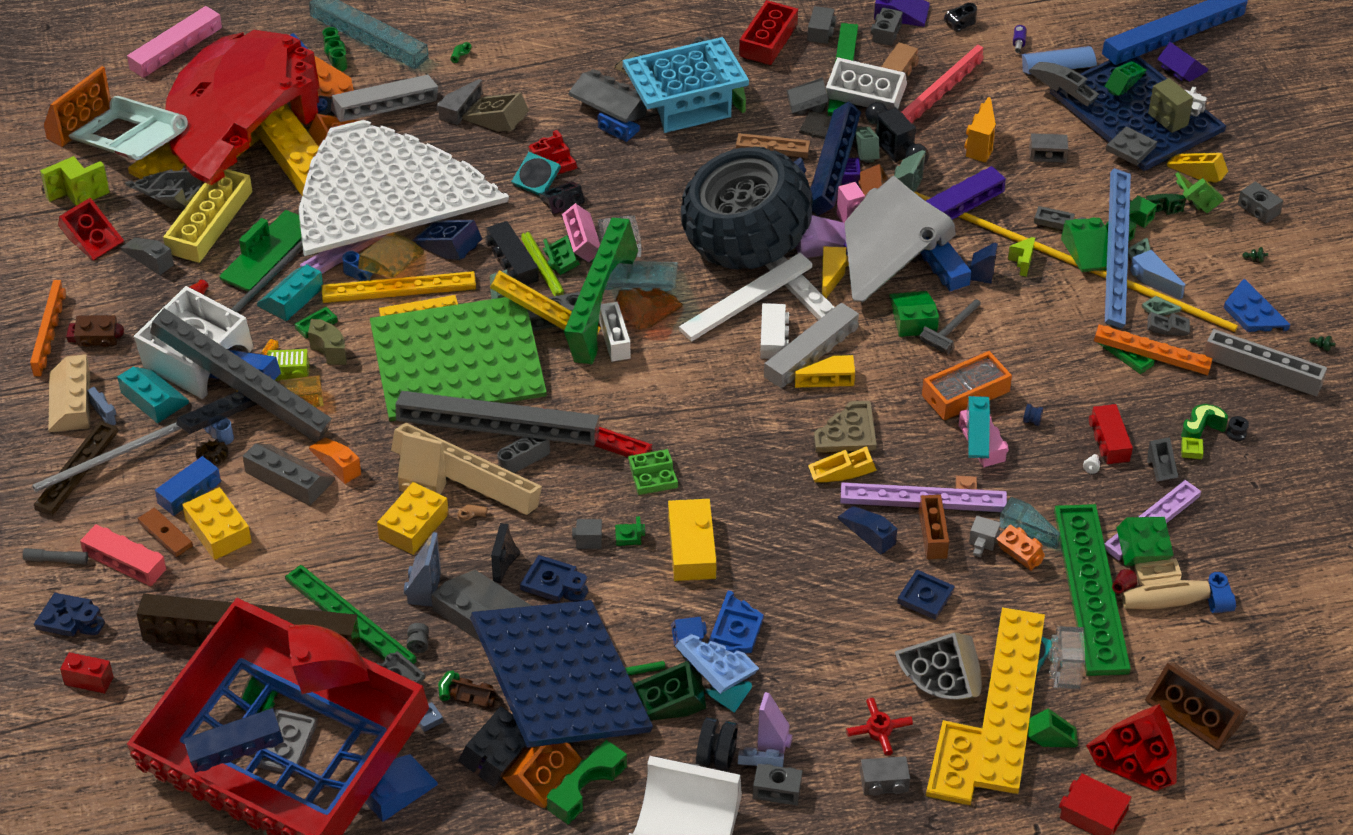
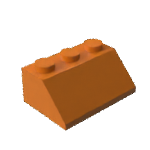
M569 743L526 747L502 778L517 795L545 808L547 806L548 793L553 788L556 789L562 783L564 777L567 774H571L577 768L582 758Z

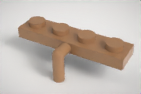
M738 133L736 149L742 147H765L786 156L808 158L810 141Z

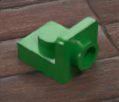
M636 516V524L615 525L616 546L641 545V536H645V524H641L640 516Z

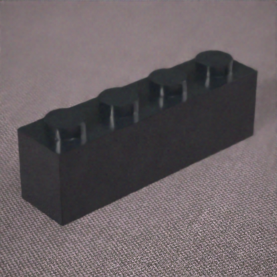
M508 221L486 227V244L493 249L495 258H499L503 270H508L510 277L525 285L538 282V266Z

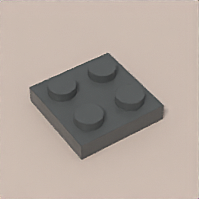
M1126 126L1107 144L1106 151L1137 166L1156 148L1157 141Z

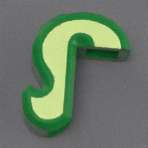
M1197 405L1192 409L1190 420L1186 419L1184 421L1181 438L1200 439L1206 425L1224 432L1228 422V415L1223 409L1214 405Z

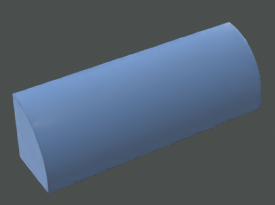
M1090 46L1022 54L1023 72L1031 74L1029 69L1038 62L1055 63L1069 69L1097 66L1094 50Z

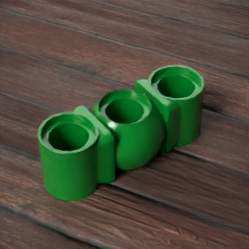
M325 28L322 31L324 53L330 59V63L334 68L341 72L347 69L346 46L340 40L336 28Z

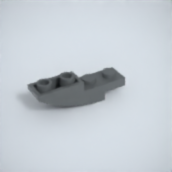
M1038 62L1029 69L1032 75L1057 92L1062 88L1087 107L1099 96V93L1085 84L1087 81L1086 77L1067 67L1055 63Z

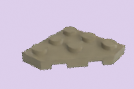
M850 401L842 412H837L827 421L823 428H818L814 432L815 452L857 451L866 446L868 451L876 450L877 444L871 402Z

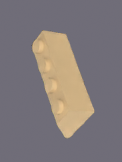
M87 355L67 356L49 373V432L90 428V402L87 390L90 389V368Z

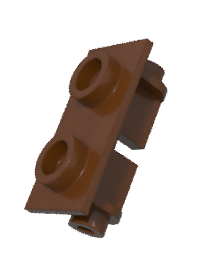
M465 678L452 680L456 689L452 688L450 697H454V700L469 703L471 695H473V704L487 708L489 706L493 707L495 698L492 696H498L496 690L493 689L494 686L487 683H481V685L472 684L473 681Z

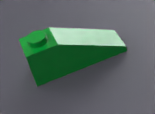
M1133 61L1128 62L1113 70L1104 87L1109 89L1108 91L1111 94L1120 96L1125 94L1147 70Z

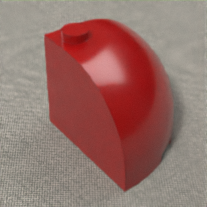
M297 624L288 627L292 668L302 694L370 681L367 668L359 652L346 638L337 632L310 624Z

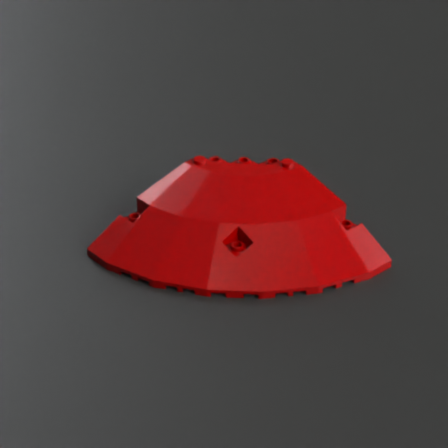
M252 30L246 35L241 32L224 36L203 48L179 72L166 98L165 110L182 114L188 120L186 129L169 141L172 154L178 157L181 164H185L186 169L192 176L209 185H213L225 177L224 170L238 162L237 155L250 147L249 143L252 142L251 133L273 111L290 102L292 112L301 123L306 125L313 121L316 114H318L317 103H319L317 90L320 88L314 52L302 47L301 41L293 36L260 30Z

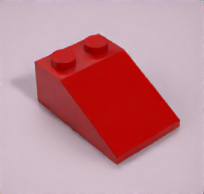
M91 198L59 216V228L92 261L124 242V239Z

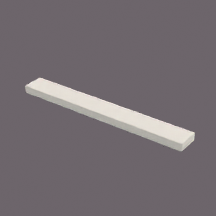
M801 253L795 255L679 326L680 332L691 342L811 269L812 262Z

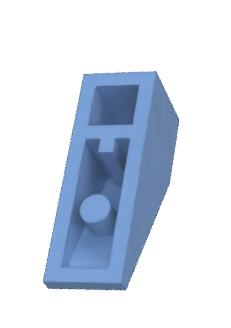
M1152 250L1132 258L1130 271L1141 283L1177 299L1183 298L1185 283Z

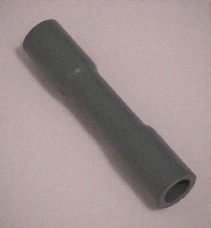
M24 548L23 560L87 565L88 552H62Z

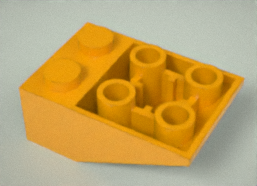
M990 97L987 98L985 103H981L979 113L974 115L972 124L968 125L966 130L968 138L964 145L966 157L985 163L993 151L996 127Z

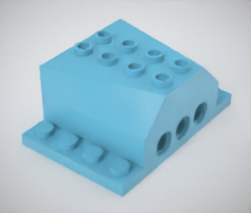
M723 37L623 60V67L647 109L657 108L664 133L731 117L732 89L749 85L748 77Z

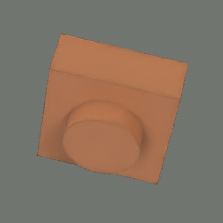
M956 476L955 489L977 490V477Z

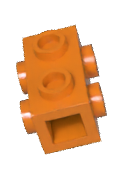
M1010 524L996 539L1001 550L1030 571L1035 566L1040 565L1045 557L1042 550L1043 545L1035 538L1030 539L1027 533L1020 527L1015 528Z

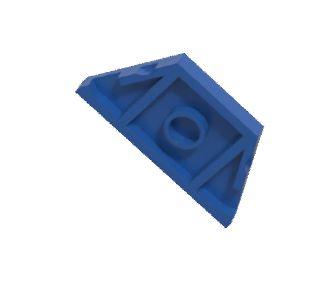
M1246 279L1240 282L1225 301L1224 309L1247 332H1256L1258 330L1271 331L1272 328H1282L1283 331H1287L1290 328V324Z
M728 590L708 643L712 641L726 646L727 651L733 653L737 650L743 653H752L764 615L757 609H753L746 601L743 600L741 602L735 598L734 593Z

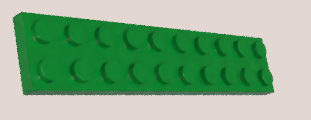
M1096 504L1055 506L1054 514L1086 676L1129 675L1131 668L1115 592L1112 589L1113 583Z

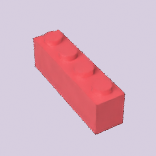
M95 524L80 540L82 551L88 552V557L148 586H152L166 571L162 554L151 551L140 543L132 542L123 535L120 536L113 533L106 527L103 528Z

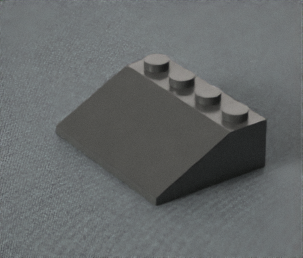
M472 570L446 581L431 594L433 611L478 641L480 639L470 619L472 612L531 606L477 570Z

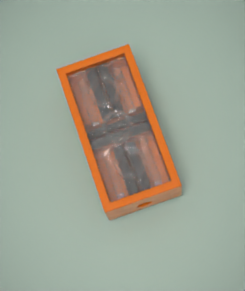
M987 351L923 379L922 396L943 420H947L960 414V411L967 410L969 396L989 397L990 401L1010 392L1012 375L990 351Z

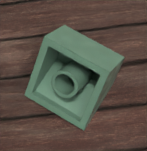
M921 150L903 159L900 166L897 165L894 176L913 192L917 190L923 179L925 151Z

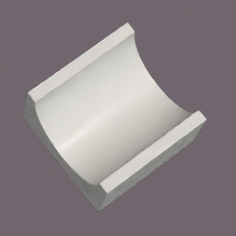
M187 286L163 307L226 349L236 346L247 353L254 349L246 317ZM162 308L134 335L144 368L153 370L162 378L204 399L208 395L207 383L210 372L150 333L152 321L163 310Z
M650 756L647 784L640 817L633 834L629 833V835H732L742 797L740 775Z

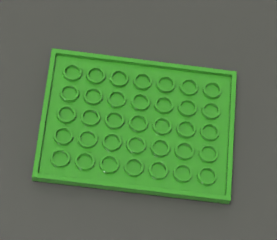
M507 297L370 318L389 421L396 420L395 404L401 391L497 403L547 396L528 309Z

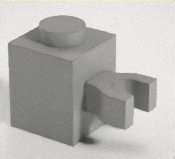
M976 516L969 538V544L974 545L975 548L974 556L981 557L984 549L993 551L995 544L998 543L996 539L1002 533L1000 531L1001 522Z

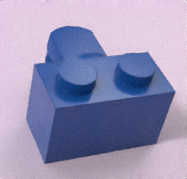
M701 616L677 619L671 624L674 646L681 639L691 634L698 636L699 641H702L704 635L707 634L706 623L701 621Z

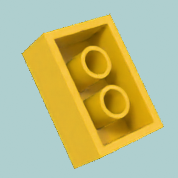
M412 482L377 522L379 539L414 555L448 516L447 497Z
M220 487L182 504L186 522L214 560L252 543L248 524Z

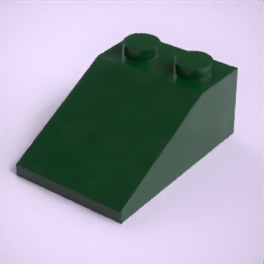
M689 660L633 684L650 721L687 717L706 709L702 676Z

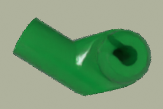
M453 670L447 671L438 683L439 699L441 701L450 699L449 686L451 683L454 684L452 680H460V675Z

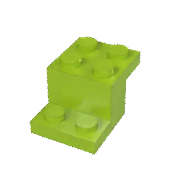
M73 156L40 170L46 198L49 202L67 195L74 205L77 206L89 198L94 200L110 193L105 167L101 161L83 168Z

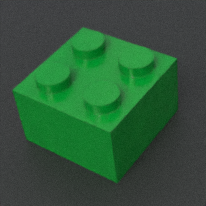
M1165 516L1127 517L1116 527L1125 566L1168 560L1174 556Z

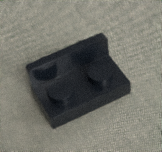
M573 181L539 193L541 201L549 204L552 214L567 210L575 203L580 205L585 202L581 185Z

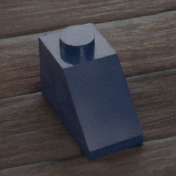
M992 243L973 253L972 261L968 260L967 266L971 270L972 281L992 283L998 243Z

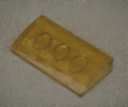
M393 232L385 235L359 254L358 269L394 278L424 255V250L410 239Z

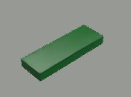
M1098 343L1140 375L1154 366V360Z

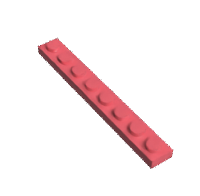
M976 45L901 113L911 123L920 118L927 109H930L937 100H940L965 75L971 73L973 68L981 64L984 58L983 47Z

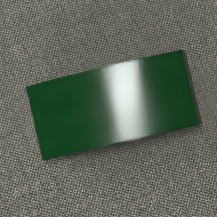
M1155 194L1146 196L1147 200L1157 205L1155 212L1164 211L1166 215H1171L1184 211L1186 202L1184 195Z

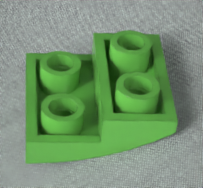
M668 449L628 456L638 495L678 488V481Z

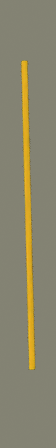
M916 191L914 192L925 201L930 199L928 196ZM969 213L958 216L961 219L1016 242L1028 239ZM1035 241L1034 249L1077 266L1072 256ZM1106 270L1089 271L1106 279ZM1127 279V288L1151 298L1155 296L1180 306L1182 311L1230 331L1236 332L1238 325Z

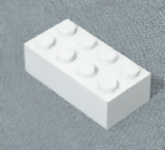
M837 57L826 90L829 99L842 102L850 101L852 104L864 107L879 102L890 110L895 107L898 109L907 80L904 72Z

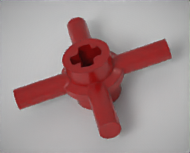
M868 698L866 703L871 717L867 720L866 725L846 728L847 736L869 733L873 740L880 741L884 755L890 756L893 754L888 736L894 728L913 725L912 717L890 720L886 713L879 712L875 699Z

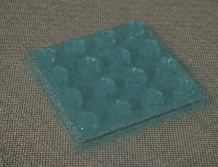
M634 261L633 265L619 263L612 271L605 290L622 287V290L641 288V290L649 291L653 288H660L662 291H671L672 288H676L678 262Z

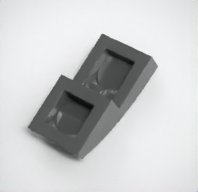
M1150 312L1147 317V330L1165 335L1186 336L1190 333V319L1174 313L1167 318Z

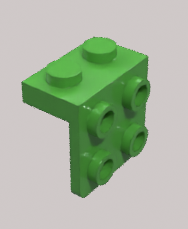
M1180 172L1175 174L1178 178L1177 184L1182 190L1184 189L1183 195L1188 201L1192 200L1198 210L1202 209L1208 213L1225 200L1204 178L1193 185Z

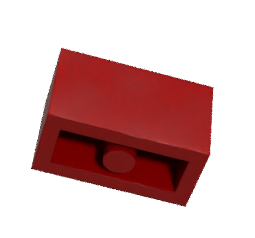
M71 652L68 653L60 668L64 685L103 694L106 693L114 678L109 660Z

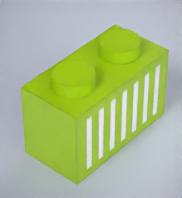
M307 349L268 350L267 355L277 358L281 374L275 381L308 380L309 358Z

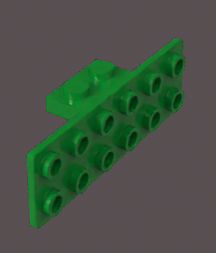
M285 210L270 226H268V220L261 218L245 235L241 236L239 240L241 255L219 276L220 280L249 292L302 240L299 215Z

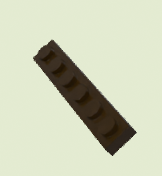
M99 421L60 472L100 456L117 435L118 428ZM88 470L47 487L34 503V509L53 516Z

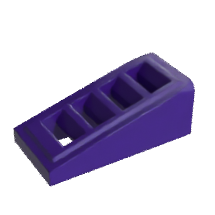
M848 158L842 178V185L853 182L859 185V158Z

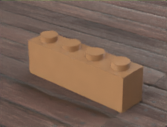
M899 42L881 67L904 72L906 76H909L912 68L917 66L919 56H917L918 48Z

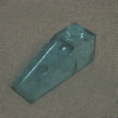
M1010 497L1001 512L1000 527L1006 529L1010 524L1015 528L1020 527L1027 533L1030 539L1035 538L1041 544L1057 549L1060 532L1029 503Z

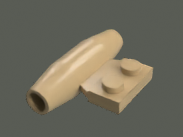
M1177 559L1135 564L1134 570L1139 585L1142 586L1122 592L1124 608L1139 610L1184 606L1210 598L1208 581L1181 580L1182 573Z

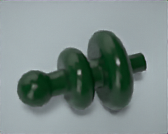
M1260 247L1258 252L1253 249L1251 253L1244 252L1242 257L1244 259L1251 258L1252 261H1256L1258 258L1259 262L1263 263L1264 257H1269V253H1264L1263 247Z
M1330 335L1326 338L1320 336L1318 339L1314 337L1309 339V342L1317 344L1318 348L1324 346L1326 352L1332 346H1336Z

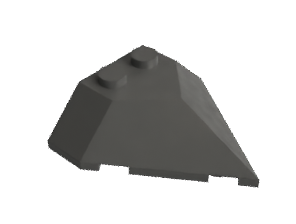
M183 166V169L180 171H172L171 169L145 176L143 179L135 182L132 180L125 182L126 186L160 201L171 209L180 210L186 208L205 183L192 176L186 169V166Z

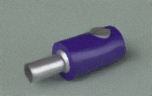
M1017 25L1014 28L1013 46L1016 53H1020L1021 48L1025 46L1027 28L1023 25Z

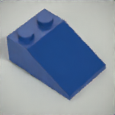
M411 754L394 759L365 803L384 822L437 786L438 783Z

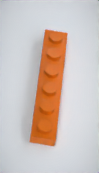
M53 280L30 361L33 376H42L43 369L47 367V354L51 352L50 343L55 337L54 329L58 326V314L62 312V300L66 298V289L62 287L61 280Z
M1100 324L1094 338V342L1208 375L1213 359L1204 354L1190 352L1183 348L1180 349L1166 343L1150 340L1147 337H1140Z

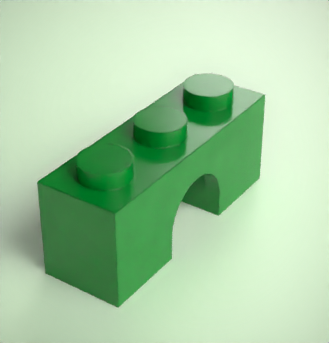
M1139 195L1130 200L1128 243L1134 238L1136 225L1145 228L1155 217L1157 205Z

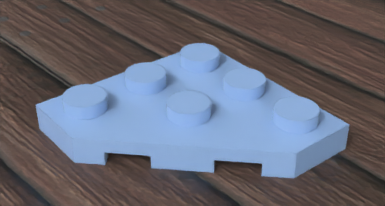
M692 634L681 639L675 646L720 694L754 675L759 669L745 653L738 650L735 653L727 651L726 646L712 641L709 643L699 641V637Z

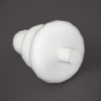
M1097 454L1084 461L1083 468L1087 473L1095 474L1099 471L1100 461Z

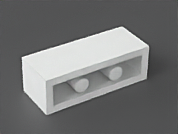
M618 302L601 304L599 323L611 362L631 359L630 339Z
M762 303L760 358L762 359L772 358L788 345V340H785L789 335V326H785V324H789V312H785L786 304Z

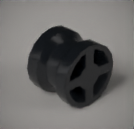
M1241 416L1232 417L1229 420V427L1226 432L1227 437L1232 441H1243L1247 435L1249 422Z

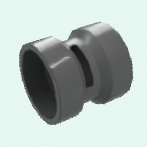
M422 623L411 624L407 630V636L409 637L407 639V649L413 653H423L428 649L427 638L429 636V628Z

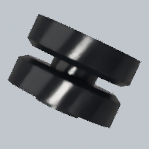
M706 717L698 740L696 764L708 768L714 760L716 770L728 772L736 750L738 723L726 721L720 730L718 719Z

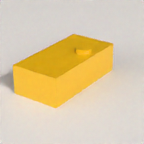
M710 499L668 501V522L674 581L716 579V555Z

